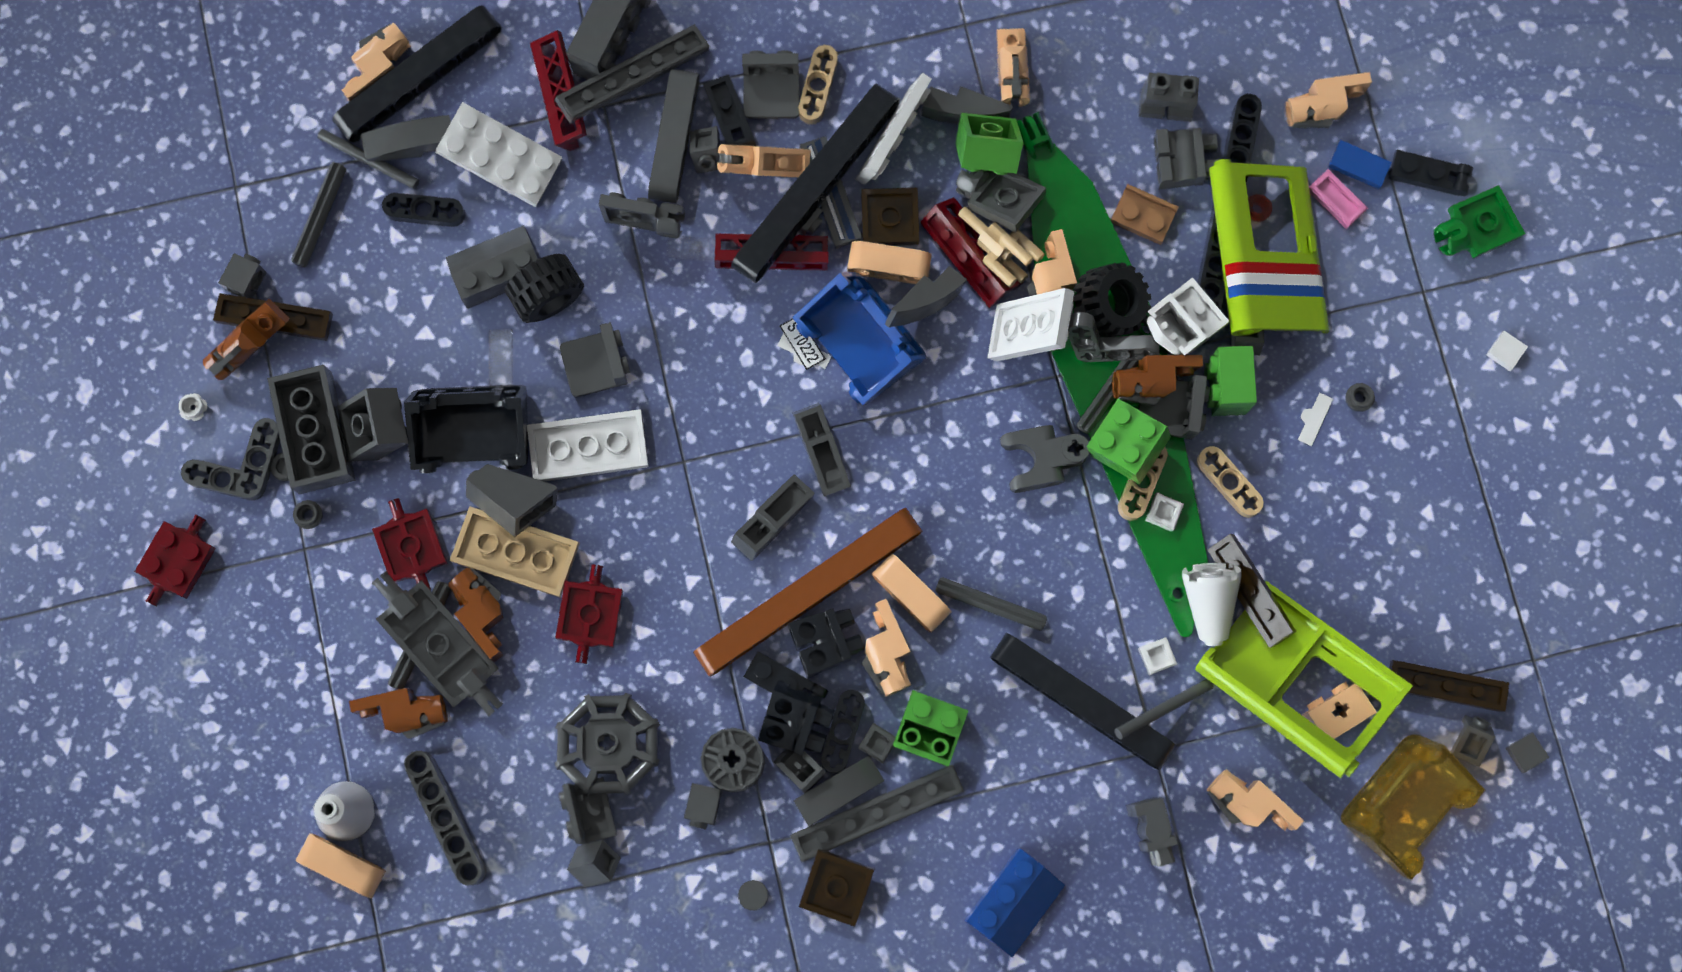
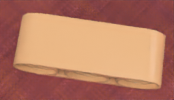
M854 241L850 247L847 271L857 272L865 277L917 284L924 275L929 278L932 255L922 250Z
M892 553L871 573L873 578L930 633L952 613L948 606Z
M309 833L295 860L301 865L368 898L373 897L386 872L385 869L312 833Z

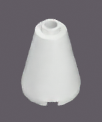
M1225 563L1193 565V571L1189 572L1187 568H1184L1182 570V579L1198 637L1201 641H1205V645H1222L1223 641L1229 638L1241 580V568L1234 565V570L1226 569Z
M344 781L329 786L322 792L314 805V815L318 827L326 836L337 841H349L361 837L370 828L375 816L371 794L363 786L354 782Z

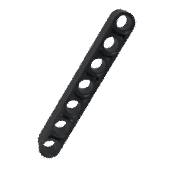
M484 5L475 7L340 108L333 115V123L350 143L359 141L362 133L377 128L494 40L500 34L502 26Z
M1005 633L990 656L995 663L1157 770L1162 769L1176 747L1171 740L1149 725L1123 739H1119L1115 734V729L1136 718L1135 716L1009 633Z

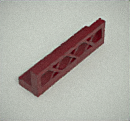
M556 30L531 42L530 46L554 144L557 147L572 151L579 148L577 139L586 136L587 132L583 117L575 121L577 129L575 131L574 123H569L555 102L556 96L575 87L562 32ZM555 41L556 50H555L554 45H552V44H550V43H552V42Z
M955 197L935 204L920 223L989 308L995 306L1007 293L1019 288L1023 284L1017 280L1013 286H1007L983 263V258L985 257L983 252H986L977 244L980 235L958 215L963 207ZM948 208H950V209L955 213V215H956L957 217L953 216V215L948 211ZM966 231L970 232V233L972 234V236L974 237V239L971 238V237L966 233Z
M715 233V268L733 269L731 267L733 259L739 252V250H721V242H734L741 249L743 245L740 242H747L752 234ZM796 235L790 242L796 251H783L769 268V270L827 271L828 236ZM810 243L822 244V252L804 251V249Z

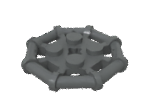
M625 693L624 695L611 696L585 695V699L561 722H557L555 726L557 729V761L554 763L555 767L572 780L583 791L582 794L585 796L610 793H625V795L631 793L630 790L653 767H658L660 762L658 759L659 721L651 717L632 699L631 694ZM617 707L616 713H598L597 708ZM628 710L641 723L633 727L623 716ZM589 711L592 716L589 722L580 728L575 727L574 725ZM646 733V752L637 750V735ZM569 735L577 737V752L570 754ZM607 736L610 737L612 742H615V745L610 747V750H604L603 747H599V742H604ZM634 759L641 761L642 763L626 778L623 770L628 768ZM581 760L591 770L587 778L573 766L574 763ZM598 774H616L618 781L596 782Z

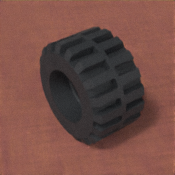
M553 254L542 257L517 272L506 285L505 293L522 321L532 323L550 318L571 305L582 293L584 283L565 254Z
M1113 263L1090 269L1078 279L1080 283L1074 287V291L1077 292L1073 297V302L1076 303V308H1073L1074 313L1084 312L1091 314L1095 319L1100 337H1117L1131 334L1133 331L1139 330L1142 327L1141 323H1145L1148 319L1146 313L1151 309V306L1148 305V300H1151V294L1147 292V288H1149L1148 283L1142 281L1144 276L1140 272L1135 273L1136 268L1131 265L1126 266V263ZM1109 290L1115 299V311L1112 310L1109 304Z

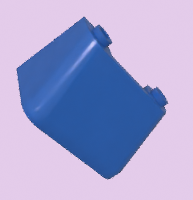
M840 272L792 317L797 323L796 328L799 333L805 338H818L852 380L849 383V394L854 401L862 405L870 403L927 358L925 351L904 325L890 328L885 325L891 309L870 283L857 272Z

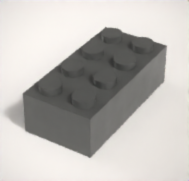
M593 0L566 52L573 74L588 80L615 66L619 55L623 56L627 49V39L630 33L635 32L639 26V15L642 9H646L651 0Z
M323 364L267 378L290 488L300 495L356 481L352 461L348 462L337 408L339 402L332 372Z

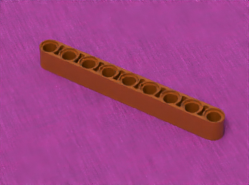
M906 507L901 509L702 644L693 654L709 677L717 674L786 627L788 623L793 622L887 558L891 553L893 554L923 532Z

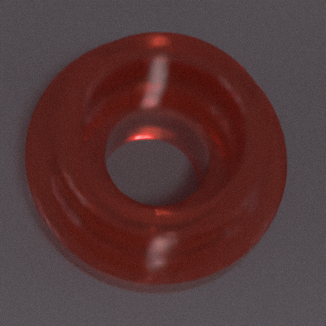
M1255 194L1248 198L1251 221L1263 222L1268 219L1272 213L1271 201L1261 194ZM1253 206H1260L1262 208V212H1255L1253 210Z

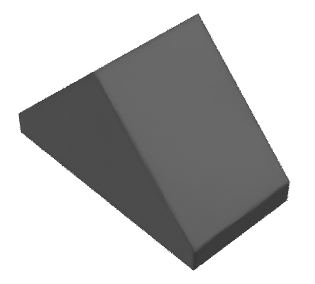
M785 749L773 761L804 794L826 774L824 769L805 751L803 755L794 753V750Z

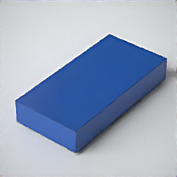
M1340 140L1328 168L1380 189L1392 162Z

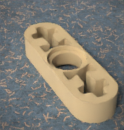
M821 45L813 52L799 103V116L806 124H816L821 121L824 115L838 63L837 52L829 45ZM824 54H828L831 61L826 62L824 72L820 70V58H823ZM814 79H823L826 82V87L821 91L813 90L810 83ZM812 98H815V110L818 112L807 115L806 109L810 108Z
M1215 446L1203 449L1197 458V465L1203 474L1241 516L1250 518L1257 515L1262 510L1264 504L1260 493L1221 449ZM1205 454H1207L1210 457L1215 455L1217 457L1215 464L1220 469L1223 467V465H1225L1227 469L1223 470L1218 475V477H1216L1214 473H1216L1218 469L1213 464H1210L1209 466L1205 464V461L1207 460ZM1227 474L1235 476L1238 481L1237 488L1233 490L1225 488L1222 483L1223 477ZM1244 487L1246 491L1242 495L1247 500L1251 498L1255 500L1253 504L1255 510L1252 508L1246 510L1243 507L1245 500L1240 495L1235 499L1233 495L1237 494Z
M1166 447L1160 453V459H1156L1147 473V476L1150 478L1148 488H1140L1136 482L1128 479L1118 503V512L1122 518L1133 521L1145 513L1168 456ZM1135 493L1145 495V498L1139 496L1135 503L1139 511L1135 510L1133 513H1129V507L1125 503L1131 502Z

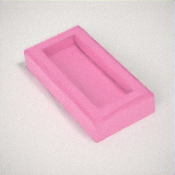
M1329 169L1309 186L1310 194L1345 229L1351 226L1368 209Z

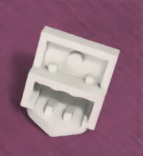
M1193 277L1148 311L1151 316L1147 319V324L1155 342L1174 355L1183 354L1184 356L1196 350L1229 323L1226 316Z

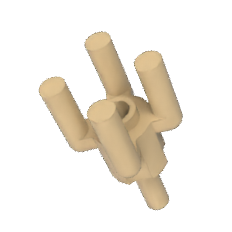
M963 207L958 213L980 235L977 244L987 253L983 258V263L1009 287L1013 286L1017 280L1023 283L1029 276L1011 259L1013 255L1025 266L1029 265L1033 259L1039 262L1045 255L1019 230L1008 234L996 222L988 227L967 207Z

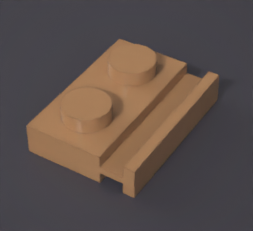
M1127 184L1111 218V222L1116 226L1161 245L1179 206Z

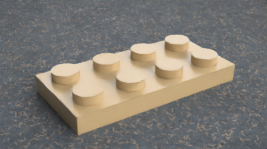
M469 506L449 561L561 598L564 583L568 579L580 543L529 526L514 537L485 512Z

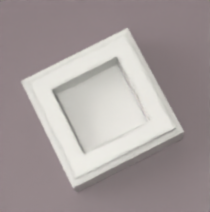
M1503 331L1486 356L1508 371H1511L1528 346L1506 331Z
M1156 493L1145 521L1172 532L1175 529L1184 504Z
M1166 637L1138 648L1148 675L1177 665Z

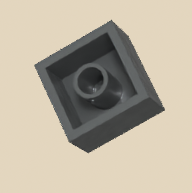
M366 388L337 407L348 462L380 460L408 443L407 429L403 421L402 404L398 397L397 388Z

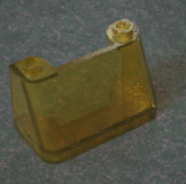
M1413 734L1404 738L1347 805L1341 814V822L1399 874L1412 880L1422 870L1424 865V856L1417 850L1452 806L1458 809L1473 807L1485 792V789L1445 745Z

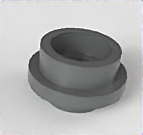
M1356 383L1347 390L1345 400L1352 410L1363 412L1373 405L1375 395L1368 385ZM1355 394H1361L1364 401H1356Z
M311 500L298 503L293 511L295 523L303 529L315 528L320 524L323 517L321 507ZM311 510L313 512V517L309 520H305V512Z

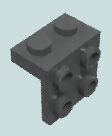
M755 50L748 54H742L743 111L747 119L797 118L799 116L798 53L788 50H781L777 53H764L763 51Z
M611 322L600 325L601 333L567 341L560 345L570 391L574 397H581L628 384L626 374L630 373L629 364L626 356L621 357L619 347L623 346L619 329H613Z
M1195 375L1189 382L1176 380L1175 391L1164 398H1160L1155 406L1139 404L1138 410L1168 426L1172 437L1192 440L1200 431L1204 430L1206 424V414L1202 413L1203 405L1207 403L1210 393V387L1206 386L1207 377Z
M601 777V778H597V781H596V782H605V781H604V778ZM567 783L562 785L563 792H559L562 809H566L569 813L570 821L566 822V828L570 840L574 839L576 844L583 845L617 836L608 794H590L588 797L582 794L583 791L576 784Z

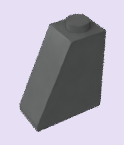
M486 464L481 469L474 470L466 479V498L514 537L556 506L558 488L555 485L497 466Z

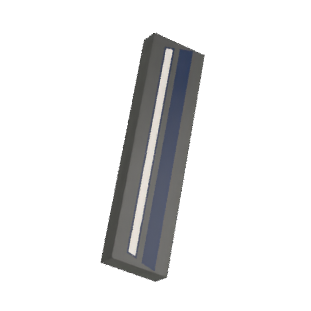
M824 136L799 145L800 149L811 150V163L828 140ZM840 180L820 205L835 249L850 245L854 241H862V236L842 180Z

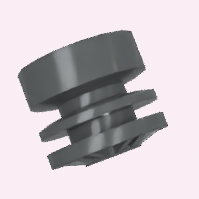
M738 728L721 729L711 735L703 746L701 754L702 770L708 781L723 791L732 793L746 791L754 786L763 774L765 766L764 751L757 739L746 730ZM731 752H735L736 756L741 758L740 762L735 763L734 768H730V764L724 761L725 757H730Z

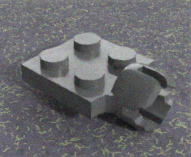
M961 170L956 180V192L970 199L968 201V209L1014 232H1017L1046 195V187L1016 173L999 175L987 170L971 171L970 173Z
M614 192L609 193V195H600L598 205L606 223L655 231L658 235L669 238H679L682 233L679 223L685 220V209L681 205L662 203L659 208L657 204H654L652 200L647 198H637V200L626 199L624 195Z

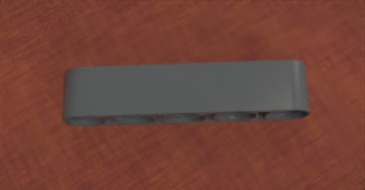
M675 69L670 70L650 176L648 199L677 203L699 87V73Z
M411 752L407 755L404 762L405 771L456 879L463 885L481 883L486 877L485 863L436 760L427 752ZM423 756L426 759L427 766L423 772L417 773L414 769V762L417 758ZM436 783L439 786V794L435 799L431 800L428 798L426 791L430 784ZM444 810H449L452 814V821L447 826H442L439 822V815ZM458 836L462 837L465 842V847L460 853L454 852L451 846L453 839ZM470 863H473L478 870L477 876L473 880L467 879L464 874L465 867Z

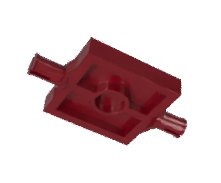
M400 498L394 499V502L391 500L388 504L394 518L386 524L372 529L386 571L396 583L405 579L415 578L416 583L422 580L431 591L432 589L426 574L432 569L448 564L431 514L428 509L404 514Z
M195 514L187 529L177 528L163 521L134 571L147 578L154 585L145 600L146 602L157 607L165 591L175 593L185 599L188 598L216 549L205 543L198 536L206 519Z
M591 564L589 581L581 583L565 581L555 639L570 641L578 645L575 662L580 664H588L590 647L605 646L614 648L623 589L607 587L600 583L604 567L601 565Z

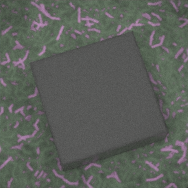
M873 723L858 749L883 764L893 748L896 736Z
M1533 732L1528 733L1506 747L1521 773H1526L1549 758Z

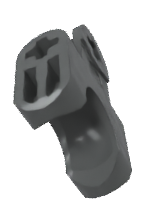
M1053 425L1005 433L1000 437V444L1005 450L1021 449L1027 451L1034 460V467L1029 472L1017 475L1011 480L1009 484L1010 490L1014 493H1020L1064 483L1063 470L1081 466L1086 461L1089 455L1086 447L1089 443L1088 440L1080 434L1056 438ZM1071 445H1075L1077 450L1081 449L1078 456H1075L1073 452H1068Z

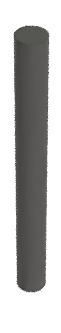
M324 129L319 131L317 138L414 190L419 185L420 180L385 161L366 162L364 150Z
M1205 679L1117 727L1115 729L1116 736L1119 739H1123L1213 689V683Z

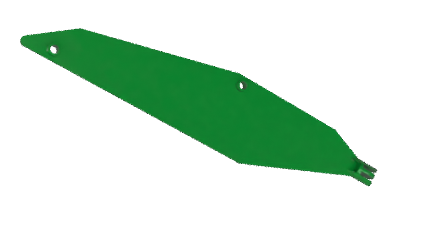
M1039 112L1034 113L1033 118L1030 115L1024 117L1023 122L1020 119L1017 120L1023 146L1027 153L1028 179L1046 187L1045 197L1031 213L1033 243L1045 253L1039 262L1034 260V267L1038 263L1052 260V258L1048 259L1046 255L1045 242H1047L1051 231L1060 229L1064 233L1077 284L1080 283L1078 279L1090 269L1113 263H1126V266H1130L1131 263L1093 182L1052 142ZM1109 290V304L1112 310L1115 311V299ZM1073 302V308H1076L1075 302ZM1147 321L1145 323H1141L1142 326L1149 327ZM1141 327L1131 334L1122 336L1153 335L1151 331L1150 333H1145ZM1068 336L1065 348L1050 352L1081 418L1121 361H1080L1076 358ZM1160 345L1159 355H1168L1167 350ZM1114 398V400L1111 402V404L1104 412L1100 420L1097 422L1093 430L1090 433H1088L1090 440L1094 436L1095 432L1097 431V429L1099 428V426L1101 425V423L1103 422V420L1105 419V417L1107 416V414L1109 413L1117 399ZM1125 402L1136 409L1139 408V403ZM1171 436L1165 446L1168 453L1166 462L1145 513L1136 520L1127 521L1179 635L1189 637L1193 632L1195 622L1183 583L1182 570L1187 568L1188 572L1193 571V565L1208 563L1185 441L1184 438ZM1101 463L1118 501H1120L1129 478ZM1146 475L1141 484L1136 483L1137 486L1148 488L1150 478ZM1135 493L1133 500L1125 503L1129 507V513H1133L1135 510L1139 511L1135 503L1139 496L1145 498V495ZM1156 493L1184 504L1175 529L1172 532L1145 521ZM1174 589L1180 592V599L1173 596Z

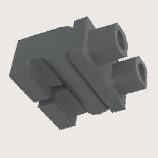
M1148 73L1147 80L1140 90L1138 117L1163 119L1165 107H1168L1167 120L1192 122L1193 110L1198 102L1199 77Z
M1201 128L1169 132L1168 129H1156L1153 140L1155 160L1157 162L1158 190L1192 185L1200 186L1204 184L1206 179H1210L1209 168L1214 166V162L1219 159L1205 160L1204 153L1217 151L1216 134H1202Z
M1153 797L1127 804L1128 816L1138 818L1137 833L1143 840L1138 842L1140 851L1148 852L1151 865L1160 867L1174 863L1175 858L1171 846L1178 845L1176 836L1171 835V825L1164 799Z

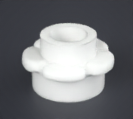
M196 393L182 397L179 402L181 417L185 420L192 419L193 421L203 418V413L207 410L206 400L201 399V396ZM192 405L196 407L194 410H191Z

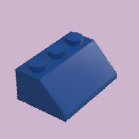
M1018 848L964 921L1009 956L1013 957L1065 887V884L1029 854Z

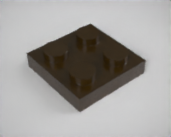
M918 187L861 189L863 241L890 246L919 245Z
M818 849L799 907L855 927L875 868Z

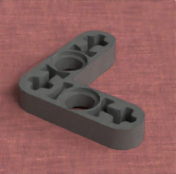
M1077 312L1070 315L1069 339L1076 358L1080 361L1141 360L1147 355L1160 354V345L1155 342L1151 335L1100 337L1095 319L1091 314Z
M263 418L255 423L240 470L192 459L182 466V479L193 487L246 500L261 498L266 490L271 474V464L280 443L277 423L270 418ZM270 425L274 433L273 435H267L265 440V436L261 434L262 429H267ZM265 440V444L270 446V448L267 449L263 446L257 445V442L263 444ZM257 452H264L267 457L265 464L255 467L252 464L253 455ZM198 467V470L209 474V479L196 476L194 479L190 475V471H194ZM249 469H251L252 471H254V472H256V473H262L261 477H259L258 475L255 474V477H254V480H253V476H254V475H252L251 473H248ZM223 472L229 473L231 477L230 483L226 487H218L216 484L218 475ZM253 480V483L257 485V489H253L249 493L245 489V484H251Z

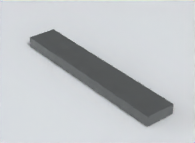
M694 24L556 96L555 102L571 124L660 77L671 69H675L707 52L710 46Z
M952 764L949 767L942 768L793 833L790 836L802 863L816 857L818 849L830 851L964 792V789Z

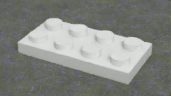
M922 73L909 87L855 180L865 185L870 179L875 181L879 174L883 173L890 161L886 156L889 158L892 152L897 149L903 139L900 133L903 134L906 128H909L917 115L915 111L920 104L924 103L931 89L927 88L931 81L930 77Z
M463 102L435 150V153L534 207L539 203L563 158Z
M1063 288L997 304L988 359L1001 361L1065 348L1069 336L1068 327L1073 310L1074 291Z
M641 409L527 425L534 479L545 482L649 467Z

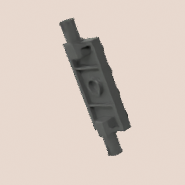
M387 571L380 575L387 586H384L378 578L375 579L371 584L389 602V608L378 616L376 620L453 708L467 696L469 698L473 697L487 713L488 717L495 712L488 704V701L496 709L500 708L503 703L485 685L487 684L486 680L499 668L421 580L409 591H403L389 576Z

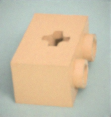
M1345 681L1331 690L1333 696L1325 701L1321 696L1306 705L1309 710L1302 714V716L1335 739L1377 712L1359 686L1354 683L1348 685ZM1341 706L1343 710L1338 716H1334L1332 712L1336 707Z

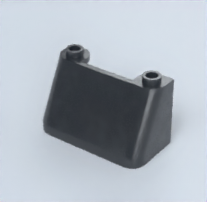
M496 385L427 388L411 392L405 400L404 409L411 470H419L420 473H433L437 471V467H440L445 462L499 460V463L505 465L506 469L509 470L523 468V465H527L528 418L526 386Z

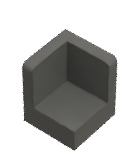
M604 840L579 845L567 870L585 887L611 882L621 857Z

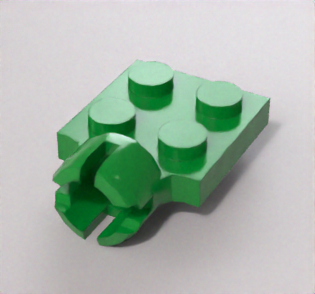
M1498 185L1449 207L1447 211L1450 214V220L1440 223L1434 229L1433 236L1435 243L1448 239V244L1438 248L1444 255L1451 256L1465 250L1474 259L1515 241L1526 233Z

